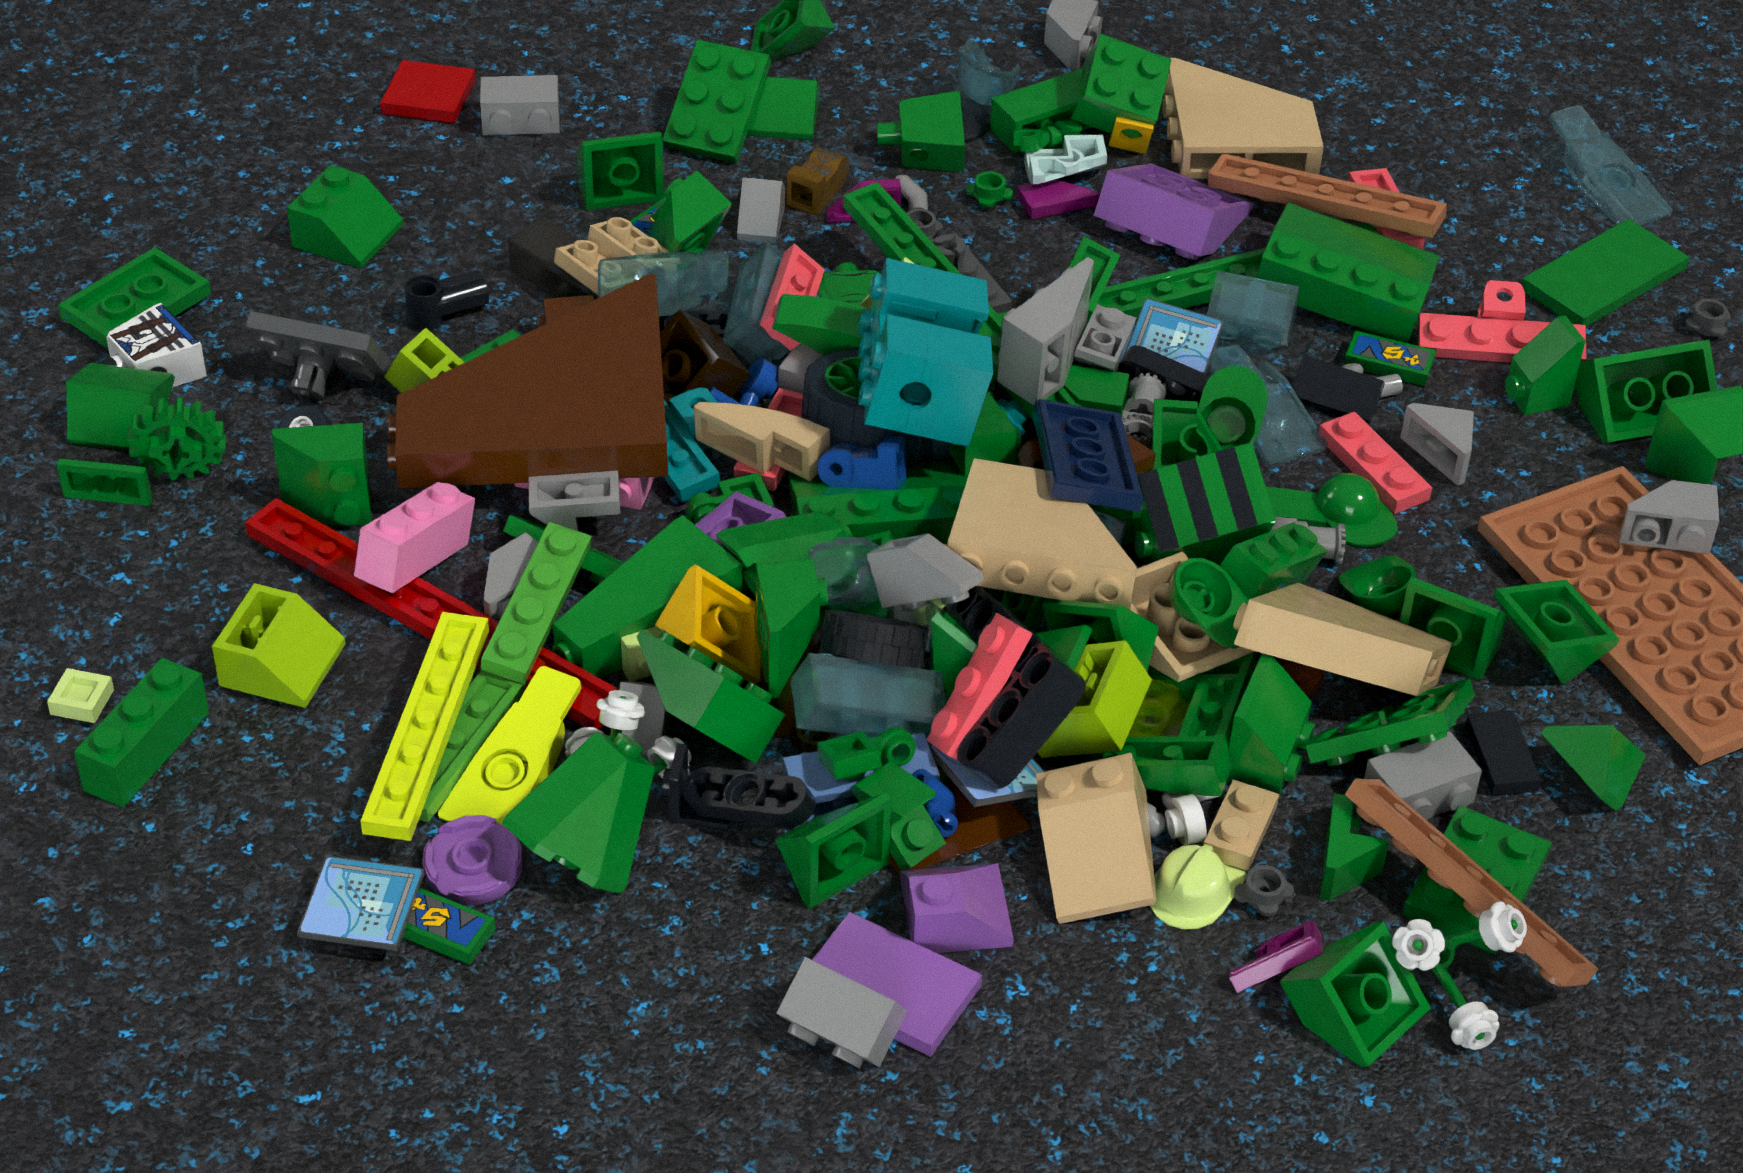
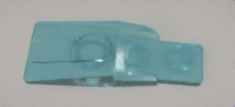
M1581 105L1568 107L1551 114L1549 122L1567 144L1564 160L1568 171L1577 186L1617 225L1628 218L1638 225H1643L1672 214L1673 210L1641 170L1604 131L1598 128Z
M719 249L703 253L662 252L602 259L598 263V298L645 275L656 274L659 317L676 314L679 309L682 311L692 309L701 304L700 295L727 289L729 253Z
M1239 345L1215 349L1208 367L1212 375L1219 369L1231 365L1244 366L1256 372L1265 384L1268 393L1267 408L1259 435L1253 444L1265 463L1273 465L1326 450V440L1288 380L1272 364L1263 362L1257 368Z

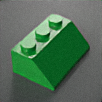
M1710 340L1581 361L1575 382L1578 405L1603 443L1653 435L1662 400L1718 390Z

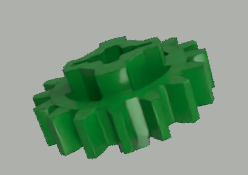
M182 397L177 398L175 405H169L164 398H160L158 408L144 404L142 415L135 413L132 415L131 426H128L127 444L130 445L129 455L130 457H139V467L147 468L152 466L153 476L158 477L163 472H168L171 480H176L178 474L184 473L188 479H194L196 470L209 474L211 464L219 465L221 463V455L225 452L226 435L224 434L223 421H215L216 412L213 409L204 413L201 412V402L196 401L189 407L184 405Z

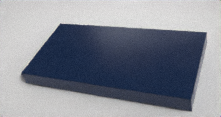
M1036 399L1032 414L1050 497L1140 512L1143 495L1121 414Z

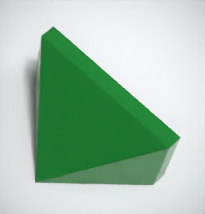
M59 459L56 464L65 498L150 506L152 503L146 467Z

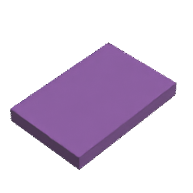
M851 912L847 914L813 958V961L896 1001L908 1012L894 1039L930 1057L982 985V974Z

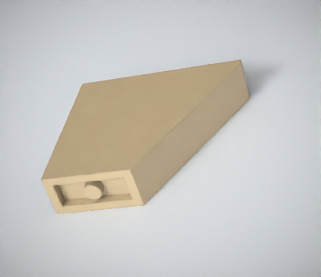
M1170 58L1172 60L1163 94V117L1168 118L1167 139L1172 140L1171 160L1172 163H1178L1181 175L1191 179H1208V172L1222 153L1319 175L1324 146L1313 101L1184 60Z
M973 459L947 547L982 571L984 581L976 586L1058 600L1122 605L1130 610L1137 566L1087 503L1050 497L1046 474L1043 469Z
M1301 583L1249 599L1248 604L1244 602L1240 606L1233 624V629L1238 631L1234 644L1240 647L1414 696H1418L1437 685L1452 642Z

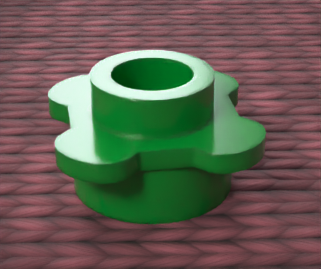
M982 172L975 177L974 183L968 184L966 187V193L974 196L982 207H993L1002 200H1010L1013 197L1012 189L1006 188L1005 177L997 172Z

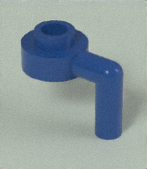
M763 357L758 358L748 369L751 375L739 388V393L742 394L740 402L735 401L713 386L708 390L718 403L756 406L759 400L762 398L768 399L775 392L779 384L778 377L776 376L778 368Z

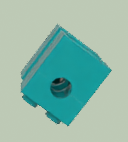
M886 258L882 273L875 272L872 277L869 290V298L873 299L870 310L863 309L858 327V334L862 335L858 350V357L862 358L858 373V381H862L858 405L864 406V424L969 447L993 376L991 337L978 335L983 321H987L989 316L987 280Z

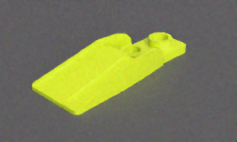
M546 666L539 667L519 702H515L469 763L438 811L439 819L449 822L463 816L485 815L495 818L498 824L503 825L502 821L506 815L552 773L564 742L565 727L563 720L582 688L580 680Z

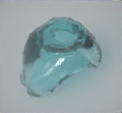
M972 39L967 40L965 45L959 48L958 76L960 86L976 103L990 106L992 97L1014 90L1022 75V69L1019 65H1016L1009 72L1002 71L999 67L991 65L988 61V56L985 55V50L980 49L978 43Z
M837 537L834 541L819 543L809 550L808 556L809 559L814 561L817 578L825 577L828 605L840 609L858 610L862 607L870 606L879 598L866 555L878 548L879 545L864 537Z

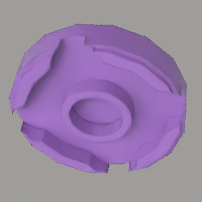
M485 815L463 816L445 823L437 830L438 835L432 839L431 843L429 839L424 847L422 865L431 890L439 896L462 905H482L499 899L515 886L523 870V851L519 839L506 827L498 824L495 818Z

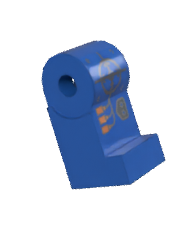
M887 436L877 448H858L851 442H837L818 461L817 470L819 477L830 487L897 490L907 479L905 437Z

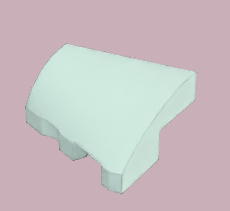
M1064 135L1063 149H1040L1035 152H1025L1024 164L1029 182L1031 184H1040L1074 174L1105 168L1107 152L1103 135Z

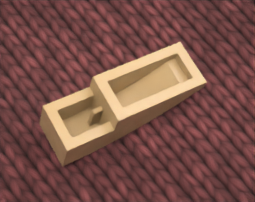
M698 402L693 407L696 440L762 473L767 472L776 464L811 481L818 474V461L831 447L830 429L781 411L750 405Z

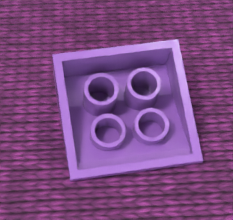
M1149 163L1108 170L1093 216L1106 220L1105 226L1112 230L1125 233L1128 229L1141 234L1140 240L1148 244L1162 246L1163 243L1176 247V254L1188 259L1198 260V257L1213 254L1252 211L1255 202L1224 192L1221 189L1208 187L1205 183Z

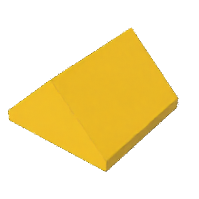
M695 564L686 572L655 626L687 644L689 647L691 646L710 657L717 664L719 662L741 675L746 681H750L753 684L760 682V651L756 635V602Z

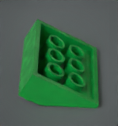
M1288 202L1262 256L1252 290L1380 336L1408 343L1440 256Z

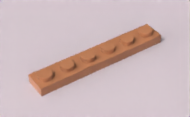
M1222 153L1208 172V187L1221 189L1227 193H1238L1256 197L1265 202H1278L1286 205L1289 202L1312 211L1333 215L1339 219H1352L1369 223L1379 228L1387 227L1408 232L1414 236L1433 238L1446 217L1447 203Z
M1354 779L1345 795L1358 806L1356 809L1358 815L1374 826H1381L1393 836L1391 842L1399 851L1407 856L1417 857L1429 868L1427 870L1428 876L1440 886L1453 889L1465 900L1463 906L1472 915L1480 919L1483 911L1491 909V906L1499 901L1504 902L1505 905H1512L1522 913L1526 921L1527 932L1521 946L1517 947L1515 951L1522 954L1526 953L1539 964L1538 972L1547 981L1558 987L1587 985L1598 970L1593 963L1380 779Z

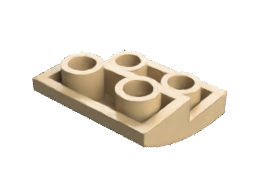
M613 217L608 221L590 225L588 240H578L573 244L556 248L554 263L602 297L645 275L656 274L657 276L673 262L674 254L661 246L656 239L648 237L634 227L629 220L622 217Z

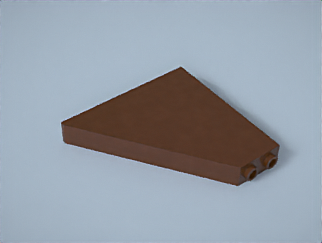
M656 274L645 275L397 395L396 414H388L390 441H395V443L387 444V461L389 471L397 470L399 488L430 487L436 482L448 483L454 486L529 483V477L604 471H618L619 478L668 476Z

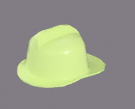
M1204 842L1181 846L1173 850L1164 859L1162 866L1155 874L1157 904L1149 906L1156 917L1169 926L1183 930L1200 929L1214 923L1223 914L1235 897V887L1238 884L1244 883L1246 878L1245 870L1224 864L1219 856L1214 853L1213 846L1209 844L1203 845Z

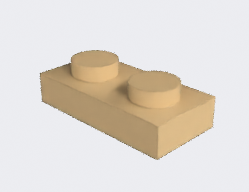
M1233 780L1203 845L1209 844L1213 846L1214 853L1219 856L1224 864L1249 871L1277 808L1279 794Z

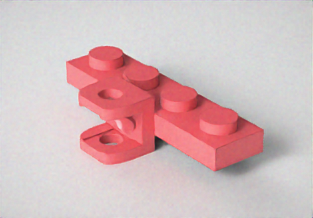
M1490 280L1485 286L1477 317L1419 313L1417 320V346L1437 350L1435 357L1511 363L1512 357L1551 322L1523 320L1526 314L1525 292L1520 283ZM1506 292L1511 296V300L1501 301L1497 298L1496 294ZM1573 324L1586 341V325ZM1586 342L1581 361H1586Z

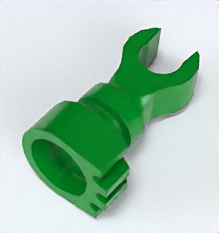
M1063 120L1055 122L1053 126H1045L1042 130L1016 129L1014 131L1013 146L1021 145V152H1035L1043 148L1063 149L1064 135H1081L1082 127L1074 120Z

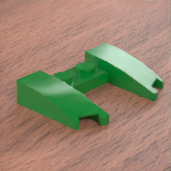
M1255 652L1180 682L1173 680L1149 665L1147 673L1152 681L1144 698L1172 704L1189 705L1178 736L1127 737L1121 751L1093 753L1091 755L1102 756L1105 759L1132 753L1146 789L1183 795L1194 794L1221 797L1231 770L1228 750L1234 715L1257 666Z

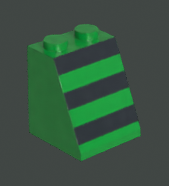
M1253 444L1230 447L1137 474L1143 495L1140 512L1124 510L1127 519L1132 520L1136 534L1134 540L1135 552L1139 559H1143L1144 566L1182 551L1188 559L1204 558L1220 566L1234 545L1271 531L1276 523Z

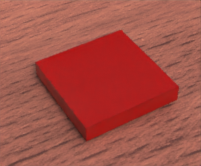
M402 60L380 102L381 114L455 123L476 81L475 69Z

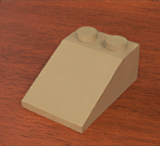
M1183 551L1136 570L1130 608L1132 612L1159 626L1149 665L1177 682L1255 652L1243 647L1236 649L1224 647L1212 640L1197 624L1187 622L1175 612L1169 598V580L1177 567L1182 562L1188 560Z
M1132 753L1036 773L1038 812L1056 918L1059 924L1157 904L1147 795Z

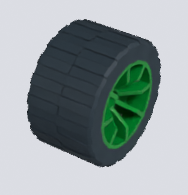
M851 348L833 351L812 362L807 367L804 378L801 418L830 429V446L837 442L847 441L858 448H877L887 436H904L906 469L923 459L924 454L927 453L928 438L864 424V406L858 405L862 381H858L862 358L858 357L859 349Z

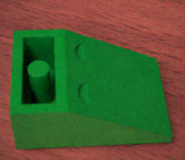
M641 629L637 639L666 711L756 764L785 716L783 712L769 704L773 695L748 681L743 689L741 686L745 679L741 675L719 662L717 664L713 659L691 646L687 653L684 654L683 652L687 644L667 632L662 631L659 638Z

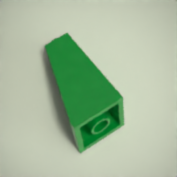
M682 515L671 522L553 623L554 645L552 652L596 677L623 670L621 637L639 632L641 629L646 630L656 627L657 620L690 567L696 564L742 593V563Z

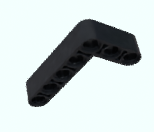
M975 586L968 590V598L956 603L947 604V612L977 643L983 629L991 623L996 613L1033 633L1010 674L1013 679L965 735L957 750L959 763L991 787L1002 789L1018 776L1078 704L1085 691V680L1004 604L982 587Z

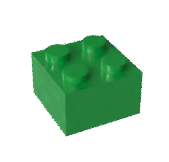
M1100 33L1086 56L1070 119L1112 134L1117 116L1155 125L1172 59ZM1134 129L1121 131L1124 135L1132 138L1142 136L1139 131Z

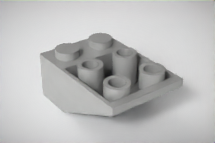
M1089 257L1073 268L1066 269L1050 285L1037 290L1032 298L1018 308L1011 309L1002 320L997 382L1032 405H1035L1036 399L1046 400L1062 388L1066 382L1074 360L1076 347L1087 324L1094 260Z

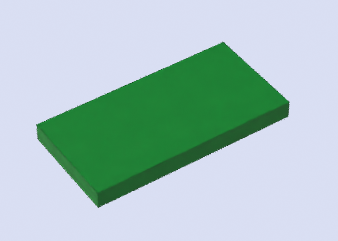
M1628 218L1525 276L1522 279L1521 285L1525 293L1558 315H1566L1572 324L1586 325L1587 327L1687 269L1690 257Z

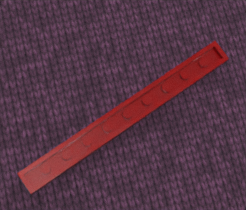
M275 498L245 522L247 536L430 640L433 637L442 612L488 618L489 633L476 665L481 667V658L496 630L498 621L419 577L394 593H390L355 577L354 571L358 543L278 498ZM543 647L525 683V688L528 687L536 671L541 666H546L578 678L582 688L566 717L583 727H593L599 730L603 724L599 722L601 709L596 706L598 700L608 697L610 691L620 689Z

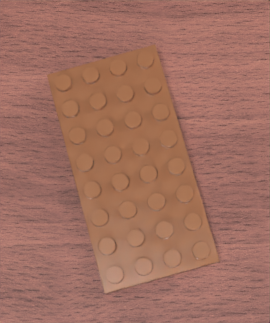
M1621 466L1481 516L1477 530L1528 584L1567 579L1620 639L1616 647L1599 658L1600 661L1698 765L1743 748V584L1711 552L1710 554L1619 543V534L1627 505L1649 493L1627 469Z

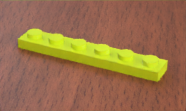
M442 612L360 821L362 834L405 841L412 840L489 633L488 618Z

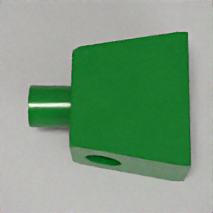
M960 91L902 100L899 103V122L877 123V146L900 145L901 164L907 168L964 172L965 141Z

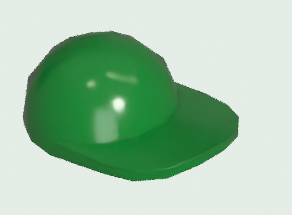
M1231 365L1219 369L1209 377L1203 389L1198 409L1222 449L1243 444H1254L1259 435L1267 408L1268 393L1263 380L1257 373L1244 366Z
M1339 473L1323 482L1316 495L1317 505L1325 516L1327 527L1335 528L1337 524L1345 525L1346 537L1342 539L1346 540L1345 544L1357 548L1375 547L1383 545L1395 537L1398 531L1397 521L1391 511L1380 500L1379 493L1370 480L1356 473Z
M1385 556L1341 573L1338 579L1341 587L1353 599L1356 605L1386 617H1395L1402 613L1410 578L1417 579L1414 568L1404 559L1398 556Z
M1190 558L1182 562L1169 580V598L1175 612L1187 622L1197 624L1204 633L1222 646L1232 649L1239 648L1240 646L1234 644L1238 631L1233 629V624L1240 606L1244 602L1248 604L1247 597L1230 575L1218 564L1204 558Z

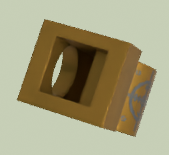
M822 148L814 149L808 162H805L801 167L794 165L787 172L786 205L818 216L844 184L849 171L848 157ZM812 193V201L804 200L800 196Z

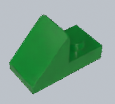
M893 762L885 763L881 768L876 769L850 787L859 802L883 793H887L892 798L890 853L901 871L912 868L946 844V841L923 806L924 803L937 795L936 792Z
M1334 793L1327 827L1319 898L1321 900L1330 901L1370 880L1383 871L1389 841L1384 838L1359 835L1361 818L1352 817L1353 801L1346 795Z

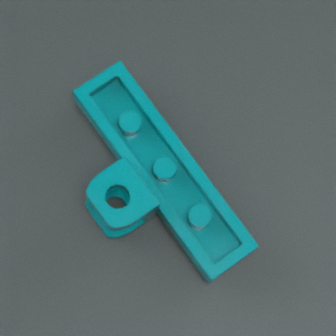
M707 388L692 389L669 399L670 407L664 400L668 476L663 477L681 502L689 500L695 494L705 493L716 488L720 481L719 472L703 452L711 447L696 440L694 409L691 408L692 405L698 402L718 403Z

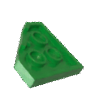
M1470 678L1430 688L1418 696L1410 695V699L1397 705L1398 711L1393 712L1392 706L1386 705L1356 717V721L1342 728L1344 732L1342 734L1338 733L1337 728H1329L1317 733L1305 745L1310 763L1326 760L1328 766H1336L1355 759L1354 753L1372 749L1373 755H1381L1399 749L1401 747L1400 742L1418 738L1419 744H1425L1446 737V731L1456 724V720L1465 713L1464 710L1475 697Z

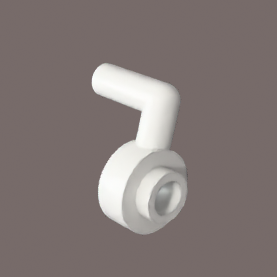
M1164 792L1162 802L1168 809L1165 811V821L1171 838H1178L1183 846L1204 842L1207 836V829L1203 810L1199 802L1220 796L1183 795Z

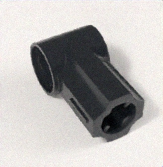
M479 270L441 280L430 275H418L410 278L405 284L406 321L409 326L417 330H424L425 328L428 330L435 329L442 324L444 316L479 308L489 303V292L485 279Z

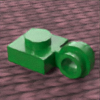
M760 473L719 481L717 484V497H712L709 493L693 495L686 503L685 515L695 525L736 491L774 507V503Z
M893 727L884 730L879 736L869 738L864 731H859L818 742L817 748L819 761L835 780H850L862 777L867 771L881 768V761L884 764L891 761L897 766L906 765L914 756L916 743L913 736L906 729Z

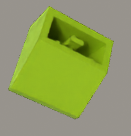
M254 583L212 645L219 686L306 708L346 643L345 637L298 594Z
M1126 640L1085 646L1074 669L1085 680L1084 694L1078 704L1038 750L1041 758L1122 750L1152 681Z

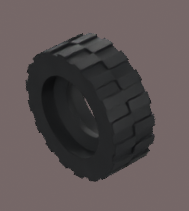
M826 610L819 649L862 661L920 668L924 662L929 629L918 624L887 617L841 610Z

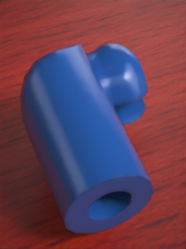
M916 770L912 775L934 789L937 794L924 803L923 806L943 838L953 835L958 828V819L955 816L956 802L954 794L927 770Z

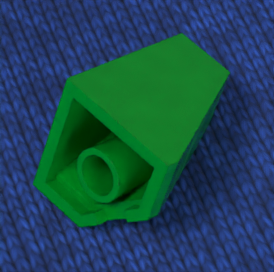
M822 511L723 529L715 534L720 546L742 563V593L755 602L756 564L813 559L817 578L825 577L829 598L858 563L851 547L855 543V539L848 526L842 520L835 522Z
M595 732L506 815L502 824L533 853L549 862L554 859L569 869L578 870L576 878L593 888L622 894L628 884L655 767L640 755L644 749L630 737L618 733L616 738Z

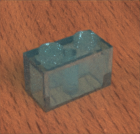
M1217 270L1207 316L1225 321L1220 338L1234 340L1237 339V336L1254 339V343L1263 347L1276 348L1278 344L1288 346L1299 301V287Z

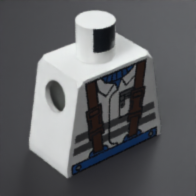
M162 303L154 305L111 330L106 337L110 357L98 362V364L172 373L175 376L173 387L207 376L201 343Z

